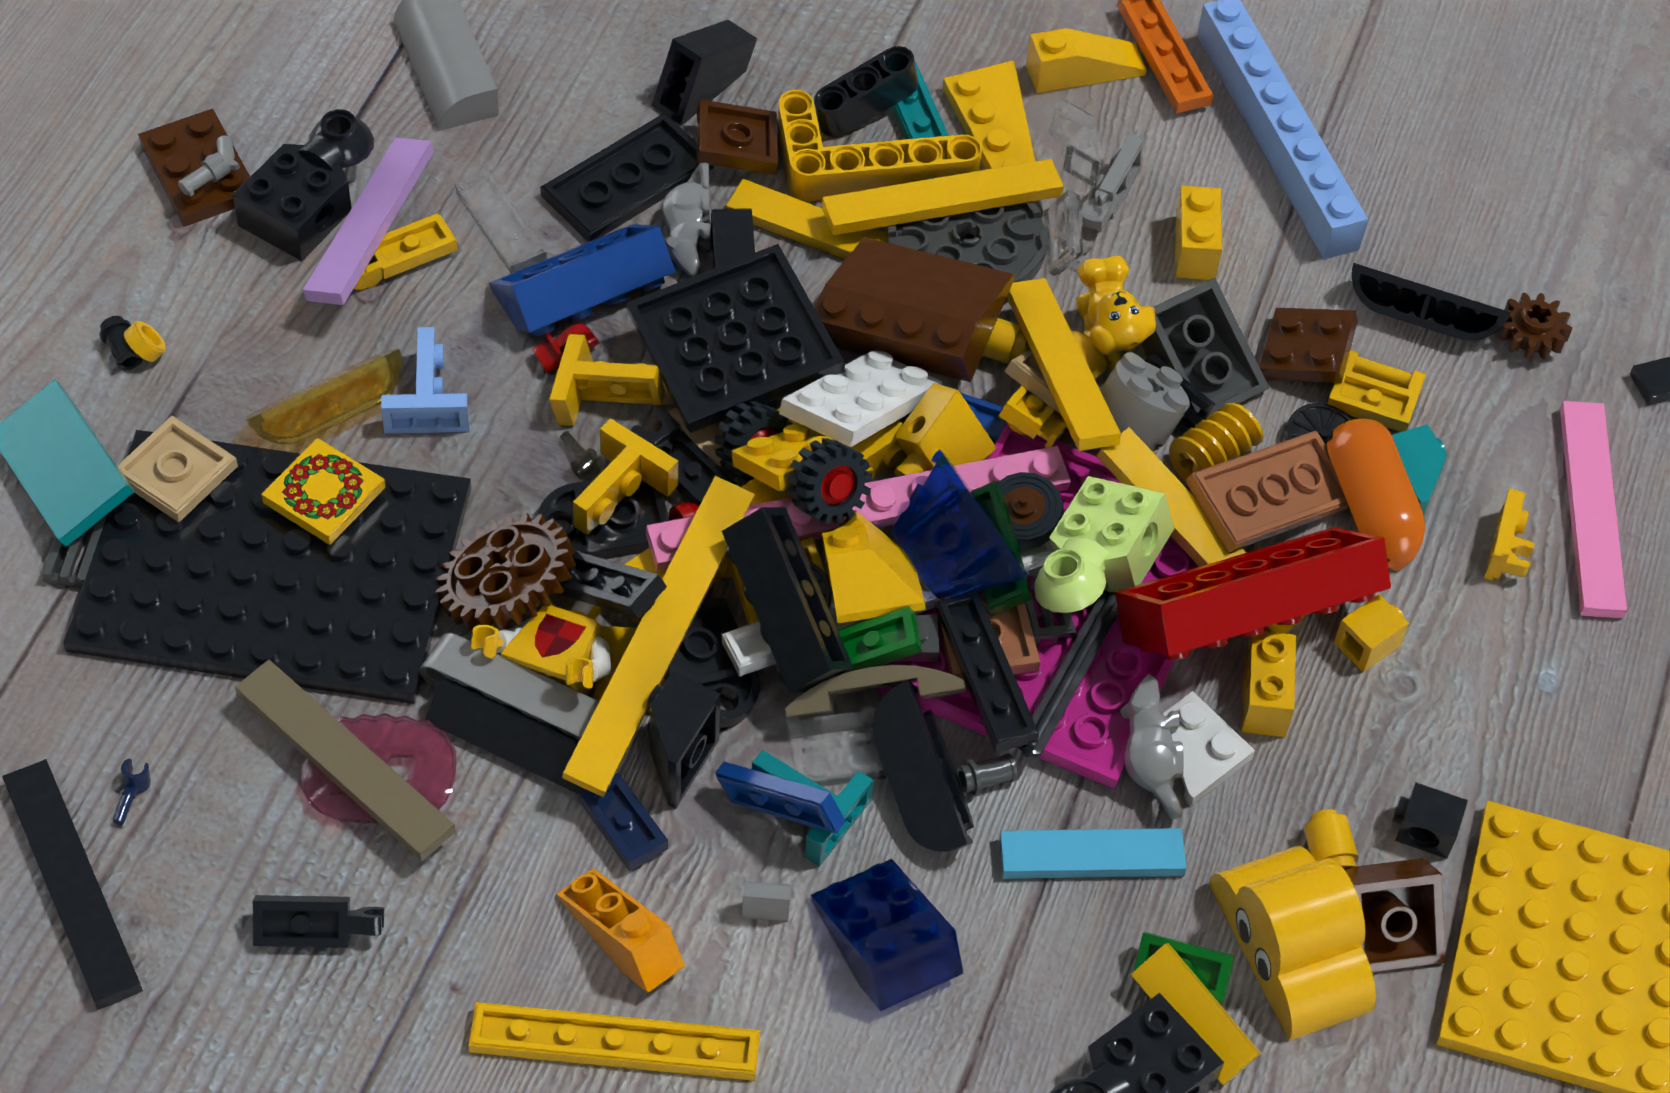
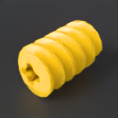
M1226 403L1219 408V411L1213 412L1206 420H1202L1195 425V428L1189 429L1182 437H1178L1171 442L1169 455L1172 466L1185 481L1194 472L1238 458L1240 454L1245 455L1251 450L1252 446H1257L1263 442V431L1259 422L1250 411L1239 404Z

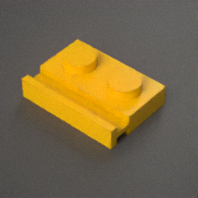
M1022 385L1007 401L998 415L1007 421L1008 426L1015 432L1028 435L1033 439L1037 435L1047 441L1045 444L1046 448L1052 447L1067 428L1060 413Z

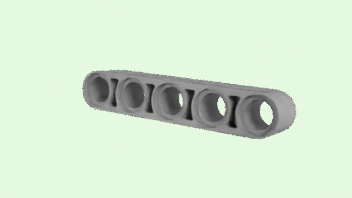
M453 633L442 635L419 669L421 677L435 689L439 680L446 678L580 741L599 703L598 700L497 653L494 658H488L483 655V648L471 649V641Z

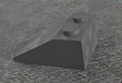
M1215 278L1153 306L1155 308L1156 331L1141 343L1147 356L1155 354L1212 400L1215 406L1209 415L1219 411V408L1226 403L1239 404L1269 389L1268 383ZM1190 401L1189 406L1199 412L1200 408Z

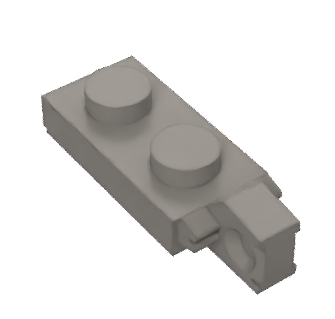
M1129 134L1122 148L1115 149L1107 175H1101L1096 183L1095 198L1084 201L1080 212V226L1102 232L1109 218L1114 219L1142 168V138Z

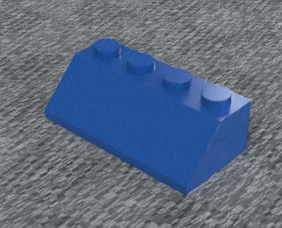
M631 224L491 281L489 285L516 329L529 333L532 332L533 336H538L556 328L555 322L563 318L569 317L570 321H574L592 314L591 307L604 301L606 306L620 303L629 298L628 292L641 287L642 291L661 286L665 283L664 277L676 271L660 227Z

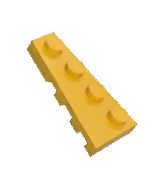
M1014 60L943 78L942 89L967 135L979 140L982 145L981 162L985 170L1035 161Z

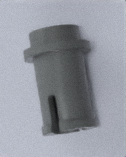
M1007 753L1004 756L974 762L972 759L965 760L964 765L957 767V778L964 793L971 792V794L976 795L981 792L982 788L1015 782L1018 778V772L1013 756Z

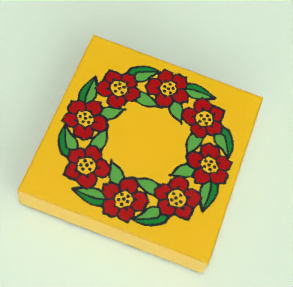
M316 438L261 496L265 505L331 545L386 486L384 478L321 439Z

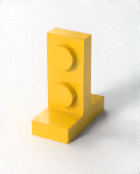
M569 334L549 400L557 424L561 426H574L582 400L662 405L665 389L658 366L643 363L593 362L585 335Z
M610 418L600 428L601 455L612 462L573 501L574 527L588 535L598 524L606 523L612 516L615 506L625 496H631L638 489L641 481L669 496L678 486V460Z

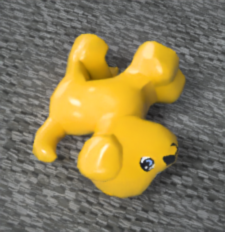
M1121 256L1088 259L1077 268L1081 282L1089 289V292L1080 294L1076 298L1077 310L1084 320L1085 331H1090L1091 340L1101 354L1106 355V371L1110 373L1117 362L1122 359L1120 351L1135 348L1156 331L1155 308L1148 305L1141 306L1129 291L1123 289V282L1130 270L1128 263Z

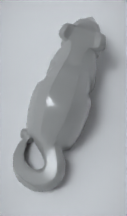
M706 162L698 165L689 181L672 189L666 195L663 203V216L670 231V237L666 238L665 241L666 246L670 249L668 252L677 267L690 276L695 275L700 266L697 248L701 247L705 252H710L709 163Z
M1148 674L1135 688L1128 704L1121 709V716L1130 719L1131 732L1125 750L1124 764L1132 780L1158 798L1163 805L1169 819L1181 818V807L1172 788L1175 778L1183 776L1184 754L1183 743L1181 741H1173L1172 734L1179 727V712L1170 711L1167 716L1163 715L1159 707L1160 692L1158 682L1152 675Z

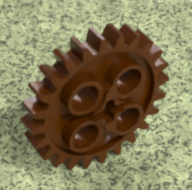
M524 513L518 522H515L512 515H508L502 525H498L495 520H491L489 530L484 532L477 527L475 529L476 537L473 540L467 538L460 540L463 545L462 550L449 551L453 561L441 564L440 567L447 573L436 577V581L443 585L436 590V593L441 599L440 602L448 616H452L457 625L465 623L468 630H472L478 624L492 626L493 623H496L499 630H503L507 621L511 619L518 626L522 622L523 614L528 613L533 617L537 616L536 607L539 604L551 606L552 602L548 597L550 594H562L564 592L559 582L571 580L572 576L568 569L576 565L572 558L575 551L563 527H558L554 519L546 522L542 514L531 520L529 514Z

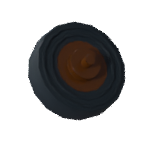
M1019 472L1008 475L1000 480L998 484L1002 487L1018 547L1020 549H1030L1042 546L1048 542L1064 511L1058 489L1049 479L1036 473Z

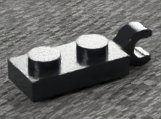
M255 895L253 899V946L348 948L350 934L366 936L382 934L385 908L364 907L350 910V897Z

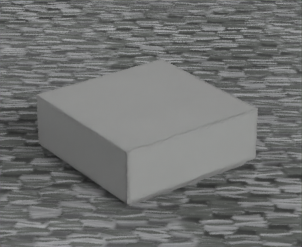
M744 882L742 918L788 922L791 886L778 883Z

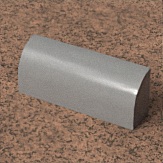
M402 0L395 11L394 23L439 131L499 116L497 87L459 0Z

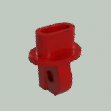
M575 324L564 330L555 339H553L549 332L545 334L548 340L532 350L547 374L559 368L569 334L585 335L589 350L600 343L589 327L585 324Z

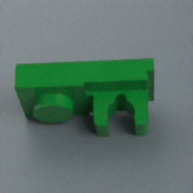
M910 606L838 630L854 668L850 671L881 666L922 652L916 614Z
M1149 932L1142 933L1134 971L1164 944L1169 943L1218 1002H1224L1235 956Z

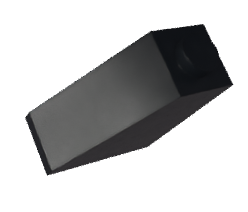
M725 20L673 38L651 106L662 113H666L680 125L686 123L697 114L700 99L712 101L747 71L757 38L730 20Z

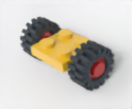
M749 401V406L744 403L736 405L738 413L730 410L726 414L730 419L728 424L720 422L718 428L724 432L722 436L715 435V443L722 447L715 449L717 457L722 459L719 461L720 464L728 469L729 472L749 482L756 478L780 492L787 489L788 495L794 498L791 501L794 506L827 524H831V521L836 524L842 523L843 516L849 519L856 515L852 508L856 506L861 509L865 502L860 500L862 494L869 496L871 488L865 486V482L872 481V474L865 471L870 468L869 462L863 459L864 455L857 450L802 424H793L788 421L789 418L780 415V411L762 402Z

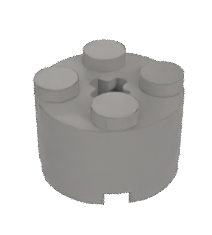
M1131 352L1125 353L1123 358L1117 362L1100 389L1120 432L1122 433L1130 427L1150 450H1154L1157 444H1160V448L1164 446L1190 405L1186 392L1180 386L1183 378L1178 372L1166 366L1159 369Z

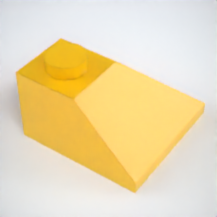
M843 526L834 531L822 533L827 574L831 586L837 623L876 618L910 606L913 612L926 610L912 555L866 526L856 528Z

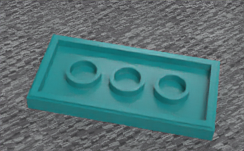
M55 379L0 423L1 454L57 539L66 547L135 492L68 393Z

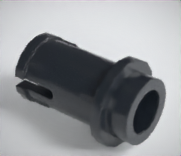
M111 316L100 325V339L109 346L117 362L116 365L120 370L134 369L143 360L131 349L124 338V331L131 326V323L124 320L121 316Z

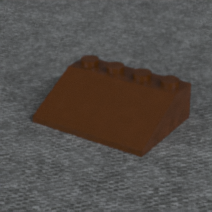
M863 237L825 284L815 310L835 346L864 355L872 350L883 351L890 354L893 360L907 366H915L925 371L971 382L1015 277L1012 273Z

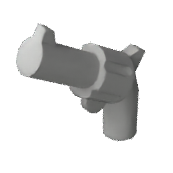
M229 136L217 138L218 152L207 156L201 163L202 167L178 181V186L185 195L193 196L194 191L207 182H217L228 175L231 170H238L240 168L239 163L234 160L233 143Z

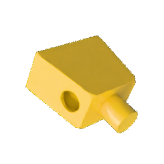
M934 383L896 433V440L908 457L894 470L896 477L981 461L993 453L997 447L959 390Z

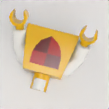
M577 600L570 611L552 605L542 606L537 612L536 617L532 616L511 629L499 631L490 625H477L472 631L471 649L483 648V655L488 658H494L496 653H501V656L585 695H588L594 682L608 677L611 673L610 646L604 639L600 624L596 621L601 609L589 603Z

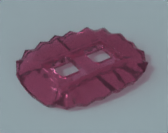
M386 713L378 716L362 714L355 718L339 717L337 719L388 766L389 761L394 757L415 759L414 777L411 780L405 781L438 810L445 805L452 793L456 776V750L451 744L446 731L438 729L430 720L416 721L408 716L394 717ZM305 757L302 764L301 787L307 801L314 809L322 815L339 821L379 824Z

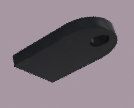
M595 479L571 483L555 489L543 500L539 508L538 515L542 514L546 522L554 519L555 521H566L571 525L565 533L575 551L603 559L642 553L649 548L646 537L647 525L670 521L663 493L644 481H641L638 489L631 496H625L615 506L612 516L606 523L598 524L588 535L574 527L573 501Z
M725 597L701 603L664 677L666 681L673 671L720 693V696L728 698L733 703L734 709L728 711L720 709V728L729 727L744 720L752 711L760 693L758 671L739 677L722 644V634L738 629Z

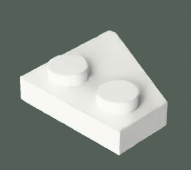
M1192 691L1163 713L1164 716H1167L1170 711L1179 712V727L1172 734V740L1183 743L1184 769L1181 778L1185 787L1184 797L1190 806H1193L1251 761L1255 752L1241 736Z

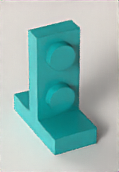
M762 750L752 762V770L829 791L765 750ZM858 770L838 796L830 792L846 822L838 833H831L812 827L806 835L804 858L819 867L871 803L872 778Z

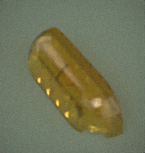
M393 349L358 362L253 412L245 420L258 436L269 442L295 444L380 405L382 395H393V391L399 381L401 368H403L401 352L399 349Z

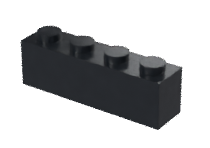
M761 507L724 529L722 534L727 543V554L737 567L744 584V595L755 610L760 622L761 636L770 646L777 663V674L781 682L787 687L788 692H806L828 679L854 669L786 507Z

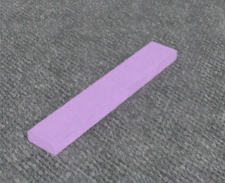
M394 138L304 286L303 293L306 301L337 305L345 304L433 155L434 150L431 141Z

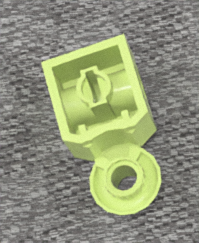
M1088 476L1049 537L1053 553L1046 558L1044 566L1040 569L1034 584L1035 598L1040 605L1052 612H1075L1093 604L1103 594L1104 590L1115 593L1116 591L1141 584L1174 530L1165 493Z

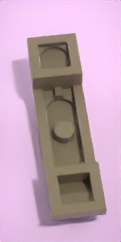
M909 665L875 666L850 671L828 679L797 697L785 708L786 717L790 720L834 714V695L896 686L906 680L911 683L918 682L919 693L922 699L965 693L967 688L963 679L936 669Z

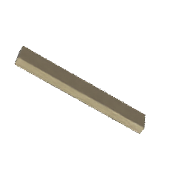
M267 660L235 686L236 694L421 862L456 832L454 823L271 660Z

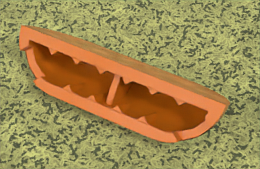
M1360 418L1346 421L1332 430L1333 438L1326 444L1329 457L1358 531L1384 537L1388 567L1392 570L1400 571L1415 558L1422 545L1425 533L1423 511L1389 430L1380 422L1371 419Z

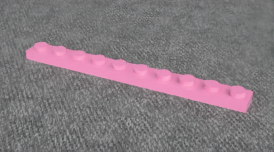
M1058 446L868 482L865 483V486L871 488L869 496L862 494L860 500L865 502L861 509L856 506L852 509L879 528L960 512L957 497L993 481L998 483L1006 476L1019 472L1036 473L1049 479L1059 492L1068 490L1071 481ZM793 497L751 505L746 514L748 516L761 507H786L800 541L812 537L814 540L823 539L822 533L833 531L841 524H836L831 521V524H827L804 513L791 502L794 499ZM694 516L647 525L646 537L656 572L668 569Z

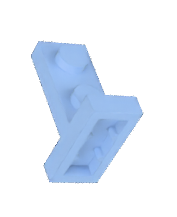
M417 327L416 394L382 395L381 397L384 434L469 432L467 393L444 394L443 377H436L437 369H444V344H436L434 327Z

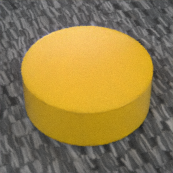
M135 321L124 331V338L131 349L149 362L156 361L166 351L165 342L160 334L143 321Z

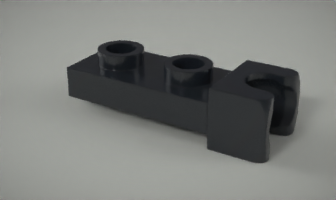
M657 409L655 412V416L658 419L656 432H647L639 425L632 426L630 431L678 460V486L676 489L689 502L700 506L715 476L737 485L727 473L681 431V425L664 409Z

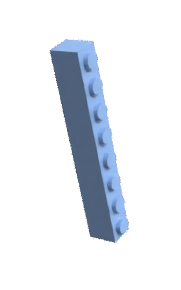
M1218 0L1203 4L1197 37L1322 258L1327 259L1359 250L1368 218L1241 0Z

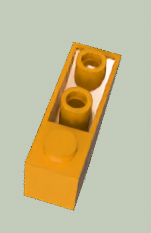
M593 868L577 877L571 884L556 893L558 899L619 970L647 993L685 967L669 924Z

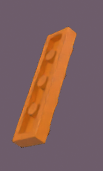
M1118 0L1117 8L1175 113L1210 106L1213 93L1161 0Z

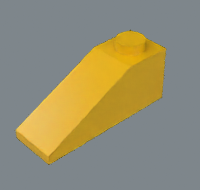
M1069 28L1030 34L1026 68L1037 94L1146 76V67L1134 42Z

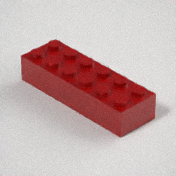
M1332 527L1115 592L1123 643L1139 647L1145 653L1155 652L1162 654L1167 660H1177L1190 656V650L1195 648H1217L1227 645L1228 638L1234 636L1250 637L1266 632L1265 627L1273 624L1292 625L1299 623L1303 620V615L1312 612L1315 614L1335 612L1339 609L1338 604L1348 601L1352 603L1371 601L1375 598L1374 593L1390 589L1391 582L1384 537Z

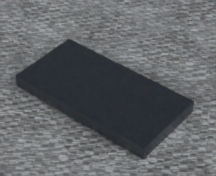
M663 113L540 187L541 197L587 242L606 235L663 200L676 186L689 181L693 172L700 164L697 163V142L666 113ZM709 165L710 171L714 168V166Z

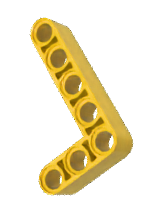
M790 90L779 98L777 131L789 191L796 199L806 202L822 201V198L826 196L927 180L936 176L939 178L980 171L982 145L979 140L970 135L961 134L823 147L812 97L807 92L801 90Z

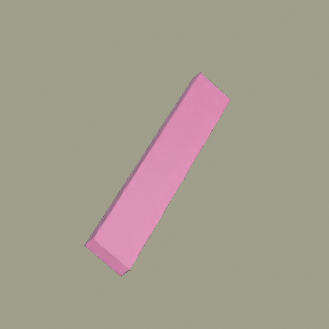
M1563 401L1560 407L1580 616L1623 619L1627 612L1604 403Z

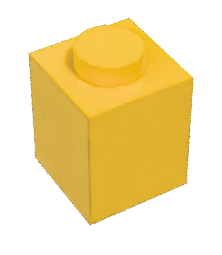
M1378 594L1373 600L1366 602L1341 620L1334 644L1364 673L1401 647L1409 622L1398 607L1388 603Z

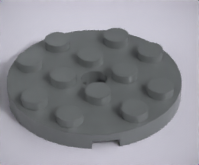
M1031 201L891 225L887 229V243L1012 273L1015 277L1014 283L1032 280L1041 269L1047 251L1048 229H1045L1040 218V209ZM968 233L976 236L974 239L960 241V236Z

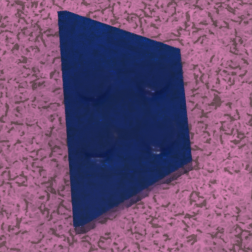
M938 450L931 459L935 466L924 485L917 484L910 497L908 508L900 514L891 530L932 594L941 600L1025 579L1029 574L948 456L941 450Z

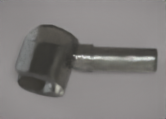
M568 431L563 432L560 438L576 457L571 462L572 471L580 480H590L600 471V467L596 463L598 460L597 452L592 448L585 450Z

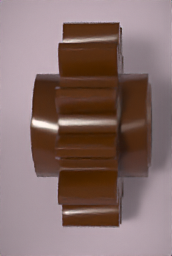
M1524 292L1521 294L1519 303L1516 300L1508 299L1504 310L1511 313L1506 323L1501 327L1499 339H1511L1509 351L1514 352L1521 348L1525 351L1524 356L1526 359H1530L1533 352H1539V356L1547 360L1551 350L1560 354L1565 342H1568L1573 328L1567 324L1570 313H1558L1557 310L1560 302L1558 300L1550 304L1545 302L1543 293L1538 294L1536 300H1530L1528 294Z

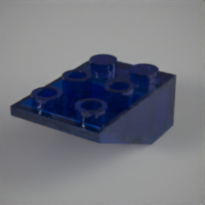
M893 859L873 865L863 872L845 880L832 883L828 887L810 895L813 905L859 986L880 1011L964 974L956 930Z

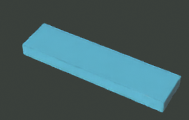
M1182 828L1000 831L1002 879L1184 876L1186 872Z

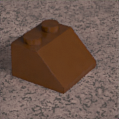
M1424 858L1343 868L1352 881L1362 906L1365 920V940L1362 948L1367 956L1372 972L1446 963L1442 873Z

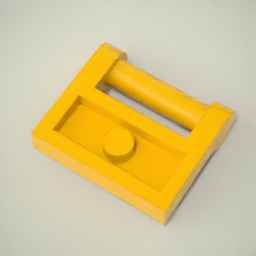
M1350 350L1342 383H1334L1327 404L1342 410L1347 415L1359 419L1375 420L1385 427L1399 432L1406 431L1426 373L1414 370L1412 374L1358 356V351Z

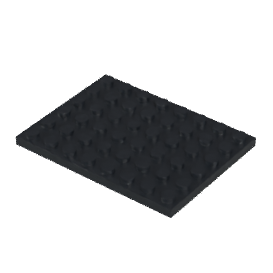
M136 430L128 455L153 432ZM212 441L236 457L238 467L180 522H177L136 493L131 494L107 514L63 642L66 652L244 679L267 660H271L300 687L415 704L422 680L419 669L428 657L441 607V599L436 590L443 585L436 581V577L447 573L440 567L442 563L453 561L449 551L456 550L472 487L470 478L358 462L384 478L386 488L329 545L265 505L262 501L261 494L295 461L300 453Z

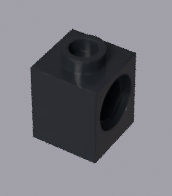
M1415 782L1410 797L1400 796L1392 819V822L1400 824L1395 841L1448 859L1458 836L1468 800Z

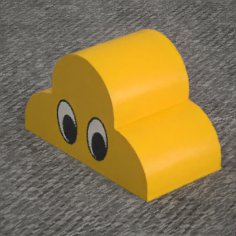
M1295 846L1215 873L1210 877L1208 884L1288 1041L1373 1012L1376 1003V988L1369 961L1362 948L1365 940L1364 914L1352 881L1337 861L1332 858L1316 861L1304 847Z

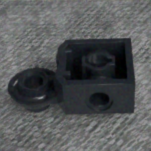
M335 109L326 113L315 125L309 135V141L305 145L283 144L232 194L238 226L303 261L352 209L348 178L343 168L359 164L373 150L374 137L368 125L358 117H355L350 111Z
M1158 993L1088 1046L1082 1068L1083 1076L1070 1077L1056 1084L1049 1093H1208L1216 1086L1224 1061L1172 1005Z

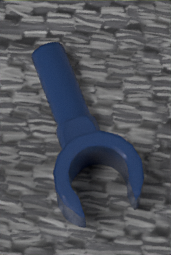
M127 759L122 763L121 774L124 789L113 818L115 824L124 825L133 799H135L137 794L143 793L150 787L151 779L148 763H145L141 773L135 775L132 774V759Z

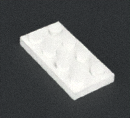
M872 350L846 364L845 372L838 375H826L783 398L779 414L852 447L911 413L927 390L934 383L942 385V381L929 376L922 368L907 366L893 360V357L886 352Z

